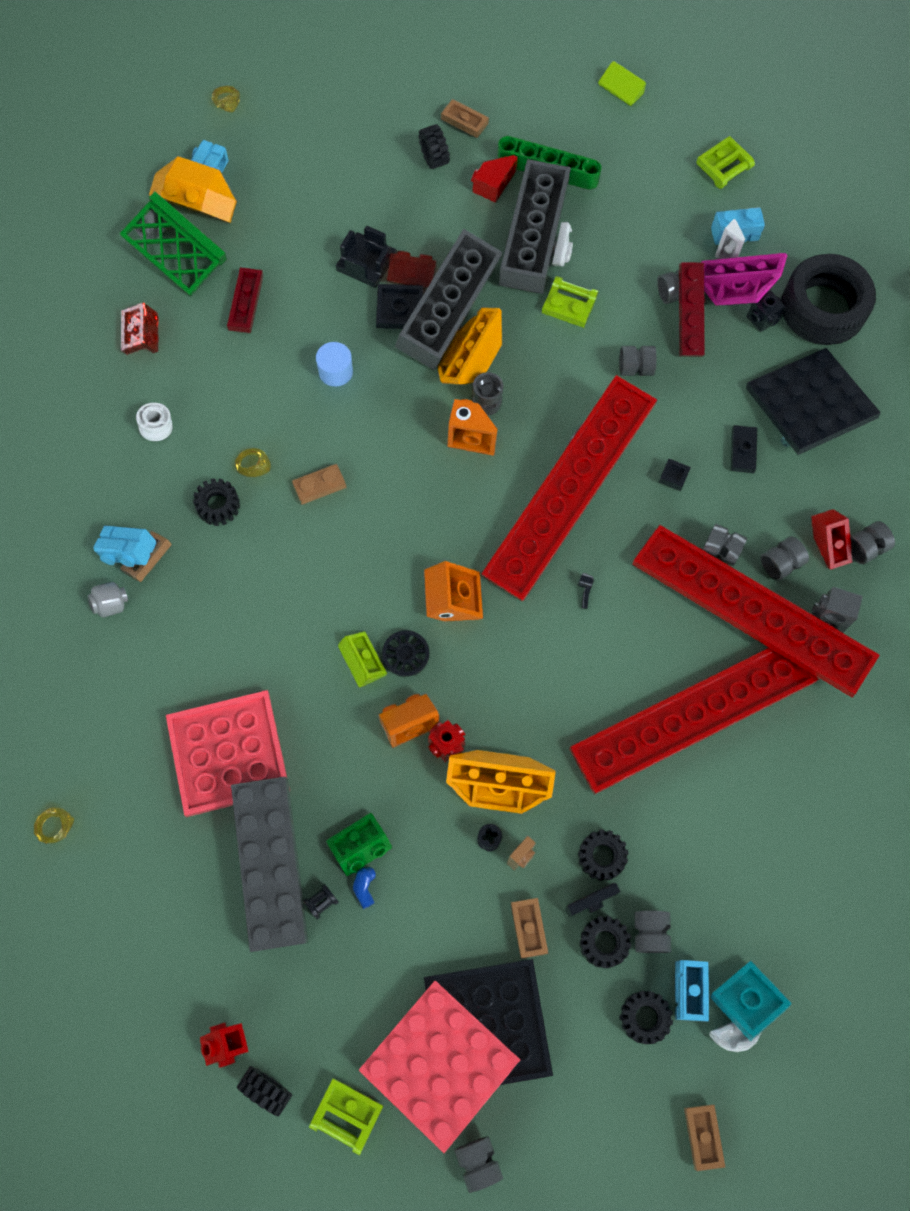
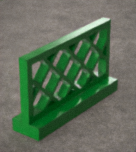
M154 192L149 197L150 201L119 234L185 293L191 296L219 265L222 266L227 260L226 254L157 192ZM150 210L158 215V223L145 224V216ZM172 227L176 231V238L163 239L162 228ZM146 228H159L160 239H146ZM133 229H143V240H133L128 236ZM163 243H176L177 254L164 255ZM179 243H190L193 245V254H180ZM147 244H160L161 255H150L147 252ZM194 258L195 269L181 270V259ZM197 258H208L212 264L207 269H198ZM164 259H178V270H167ZM182 274H195V282L190 288L182 283Z

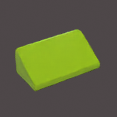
M615 61L609 65L598 82L600 86L630 106L644 94L646 86L644 80Z
M365 631L345 636L338 644V648L359 687L366 686L387 675Z

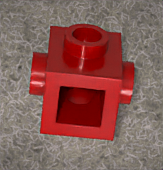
M447 720L443 724L438 722L430 729L428 749L437 759L441 757L444 762H447L450 755L460 754L464 751L465 732L457 723L452 725ZM446 735L451 738L448 742L442 740Z
M226 1022L209 1027V1034L199 1037L201 1053L205 1059L206 1066L218 1063L219 1068L236 1063V1056L249 1052L242 1023L227 1027Z

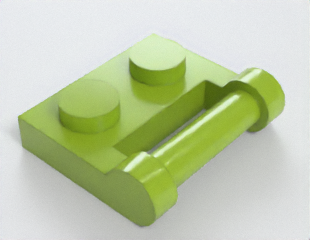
M729 136L697 158L696 164L714 180L717 188L722 189L735 176L744 170H750L754 167L755 161L751 155ZM738 159L740 161L739 164L723 174L720 171Z
M556 276L543 305L542 313L584 328L599 291L563 281V278ZM559 289L588 299L587 303L558 293Z
M333 1078L309 1128L315 1132L317 1130L324 1132L353 1148L352 1152L360 1156L384 1105ZM329 1111L362 1129L359 1137L324 1119L326 1112Z

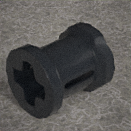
M494 824L482 826L477 837L479 847L487 852L496 850L501 842L502 832ZM486 832H489L491 836H496L493 844H490L488 840H483Z
M325 883L321 885L322 889L311 898L303 900L317 920L321 918L320 914L331 905L339 903ZM326 897L324 901H322L320 904L316 906L318 902H320L322 899Z

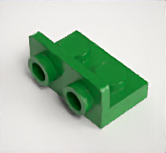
M372 812L326 840L346 876L356 873L359 869L376 858L382 857L387 851L392 849V845Z

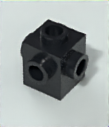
M770 290L758 303H751L746 317L761 333L770 326L776 325L782 319L781 314L785 305Z

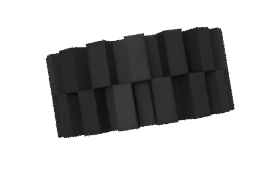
M434 124L418 131L419 144L429 168L435 169L449 164V148L446 145V138L443 136L444 133L440 126Z
M215 478L211 479L210 484L207 483V480L204 481L203 488L199 485L197 487L198 493L194 492L193 495L195 498L193 504L201 520H205L209 525L213 522L214 526H219V522L226 525L227 519L233 521V514L237 516L239 513L237 508L240 509V500L234 486H231V483L228 481L225 483L220 478L218 482H216ZM222 495L226 498V503L223 507L219 509L208 507V501L213 496Z
M594 831L580 845V850L578 851L579 865H582L583 872H587L592 879L608 881L618 876L625 869L624 867L628 862L627 856L629 855L628 850L625 848L626 843L620 840L621 836L618 834H612L613 831ZM605 845L611 849L613 860L609 865L602 866L595 862L593 851L597 846Z
M610 916L597 917L589 922L581 932V952L583 956L585 955L587 961L594 964L595 967H602L603 969L615 967L628 957L632 944L630 943L631 936L626 931L627 927L622 925L620 920L612 919ZM606 931L614 936L616 945L612 952L602 953L596 948L595 938L598 933Z
M641 991L632 994V996L625 1000L624 1005L620 1009L622 1010L620 1020L622 1021V1029L626 1031V1035L629 1038H632L637 1043L655 1044L665 1039L664 1037L670 1033V1026L673 1025V1020H671L673 1012L668 1007L669 1003L662 999L663 996L652 991ZM642 1006H649L656 1013V1023L650 1029H643L636 1021V1013Z
M249 1066L236 1087L253 1103L278 1117L292 1097V1093L280 1083L253 1066Z

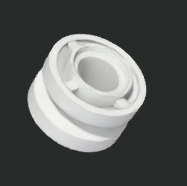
M145 404L136 414L139 432L145 439L160 441L171 434L173 429L171 415L168 408L163 404Z

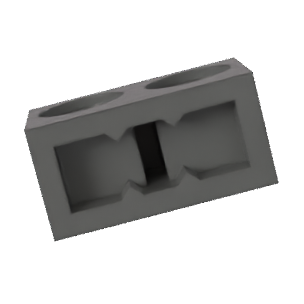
M832 587L827 594H822L819 603L815 602L811 614L844 633L857 620L863 596Z

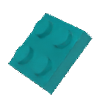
M752 961L748 962L710 996L750 1042L792 1004Z

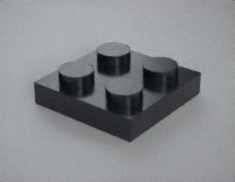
M378 284L376 328L403 329L423 296V285Z

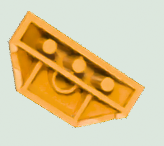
M179 156L155 173L149 196H151L154 192H157L169 203L231 223L237 203L220 170Z
M481 308L477 312L478 315L471 318L457 332L438 365L439 378L442 383L459 385L473 383L479 374L488 371L502 346V312L500 308Z
M474 750L449 756L446 783L470 807L522 814L552 797L556 770L530 757Z

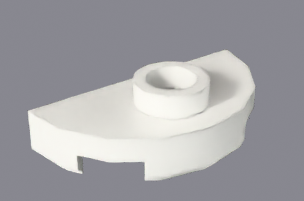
M561 222L558 240L554 244V258L552 262L554 266H564V263H568L570 260L573 242H569V232H572L569 222Z
M733 1022L719 1027L709 1034L717 1045L733 1052L750 1049L757 1043L761 1035L760 1033L750 1042Z

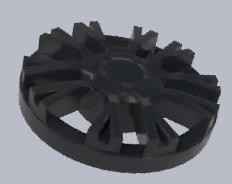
M398 631L389 636L383 645V662L389 671L399 677L416 676L426 667L429 661V646L426 640L414 631ZM405 635L406 643H401L400 636ZM410 636L418 639L414 645L409 643ZM394 639L399 644L397 648H394L391 645H389L390 642ZM423 644V648L415 650L416 647ZM386 651H393L396 654H386ZM425 654V659H418L416 655ZM389 659H397V662L392 666L388 662ZM414 660L420 665L418 668L412 663ZM399 663L403 664L400 671L396 670ZM410 665L413 671L405 672V666Z

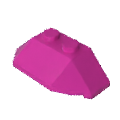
M778 253L702 261L701 263H704V291L716 306L758 303L782 276L787 254Z

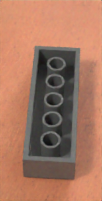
M527 159L500 268L499 286L543 294L568 188L571 167Z
M463 229L400 332L395 347L435 371L494 271L503 252Z
M286 777L231 785L249 950L250 952L305 944L308 942L288 779Z

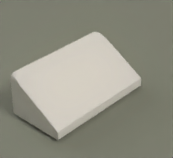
M735 219L724 229L715 255L718 259L739 257L745 237Z

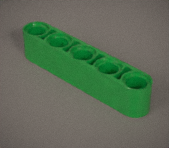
M504 136L498 141L497 159L512 155L517 156L516 170L524 172L527 159L571 167L569 185L591 190L595 189L599 184L602 166L595 159L512 136Z

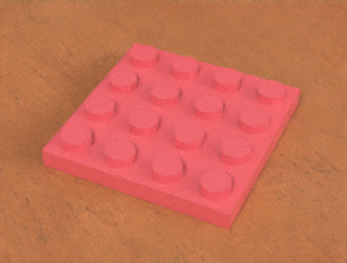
M268 690L166 715L185 817L233 806L231 785L279 777L287 778Z
M434 981L361 1066L359 1071L430 1141L445 1153L520 1059L438 982Z

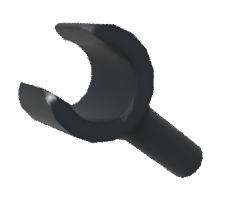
M582 573L578 586L585 588L581 609H588L589 594L594 582V578L586 573Z

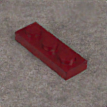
M240 267L227 323L228 331L252 332L264 276L263 270Z

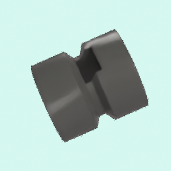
M679 269L675 273L668 272L659 275L657 278L659 296L664 304L679 300Z
M621 346L619 354L620 376H635L637 372L640 376H654L657 361L656 347L641 346L640 349H637L635 346Z
M491 372L479 374L474 379L472 402L478 403L487 415H493L501 408L504 388L502 379Z
M876 521L863 530L850 535L852 558L861 565L872 561L878 555H882L895 547L892 531L881 521Z
M715 523L702 550L714 557L719 555L721 561L734 566L747 541V537L736 532L730 534L728 528Z
M789 536L781 541L777 547H772L760 556V561L764 570L772 579L781 581L790 575L792 570L799 569L809 561V555L805 546L797 538Z
M634 912L635 928L639 930V934L635 936V952L672 953L671 936L667 934V930L671 928L670 912Z
M489 1136L476 1139L454 1150L459 1166L466 1170L463 1178L469 1193L482 1190L504 1179L498 1161L492 1160L495 1152Z

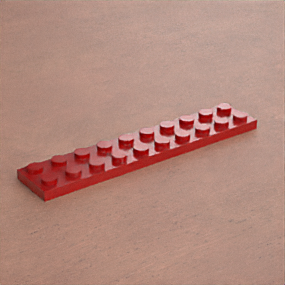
M617 375L614 377L481 573L484 578L524 602L656 405V398Z
M661 525L658 526L633 560L632 565L851 698L855 696L880 656L868 647Z
M767 648L571 746L569 750L595 795L816 683L818 678L771 648Z

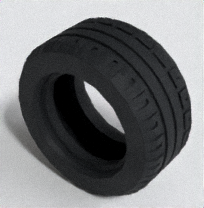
M830 253L815 255L805 259L792 272L781 298L785 305L782 315L787 325L806 341L821 345L841 344L856 336L864 326L876 303V288L867 270L853 259ZM813 286L833 288L845 297L850 310L840 314L822 311L811 303L807 297L806 290Z

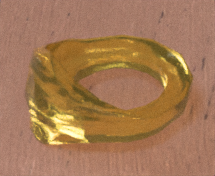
M221 86L213 91L212 100L217 107L228 112H234L239 104L240 93L232 86ZM231 93L230 95H227L224 98L218 100V96L220 94Z
M257 448L244 450L235 460V468L238 473L247 477L262 476L271 469L267 454ZM256 455L259 458L256 465L250 468L241 467V461L244 457Z
M49 808L37 818L34 824V834L43 843H57L67 836L74 824V818L61 808ZM53 816L60 817L62 828L59 833L54 837H46L42 832L45 820Z

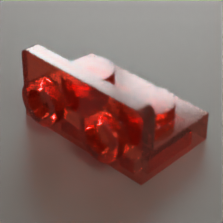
M397 251V254L391 253L387 282L403 285H423V288H428L434 278L435 268H437V262L433 260V256L420 254L419 257L410 256L411 253L406 251Z
M144 302L121 311V351L126 355L144 348L152 353L158 352V313Z

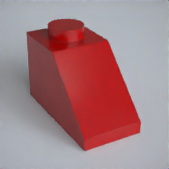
M512 155L484 162L479 170L476 169L472 175L473 193L496 203L516 173L518 157Z
M834 509L811 516L813 538L827 567L831 570L852 563L849 518Z

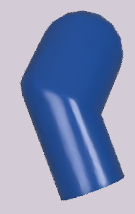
M369 866L357 871L353 884V891L363 909L375 903L368 887L370 881L375 879L376 872Z

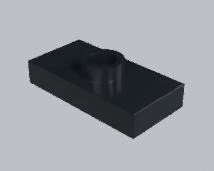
M734 425L731 443V471L755 473L757 462V427Z
M612 883L567 905L566 913L569 918L587 909L589 913H593L604 907L603 901L619 894L621 891L617 883Z

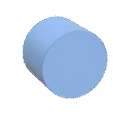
M329 342L319 348L316 354V362L320 379L325 384L334 387L346 384L353 375L350 350L339 342Z

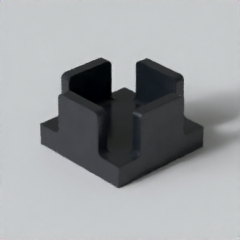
M370 226L364 228V235L359 232L355 234L354 231L350 230L340 245L341 258L336 264V271L376 288L396 257L397 249L387 245L385 233Z

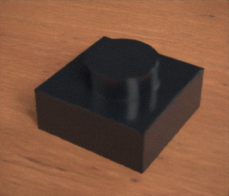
M668 459L659 483L681 491L691 467Z

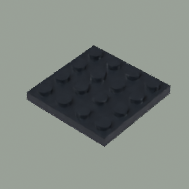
M827 348L749 381L746 386L748 392L797 455L878 419L881 413Z
M533 959L424 977L425 990L434 981L438 982L520 1059L500 1085L553 1076Z

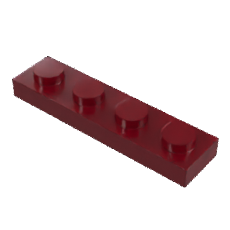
M681 262L679 264V357H703L705 355L704 263Z

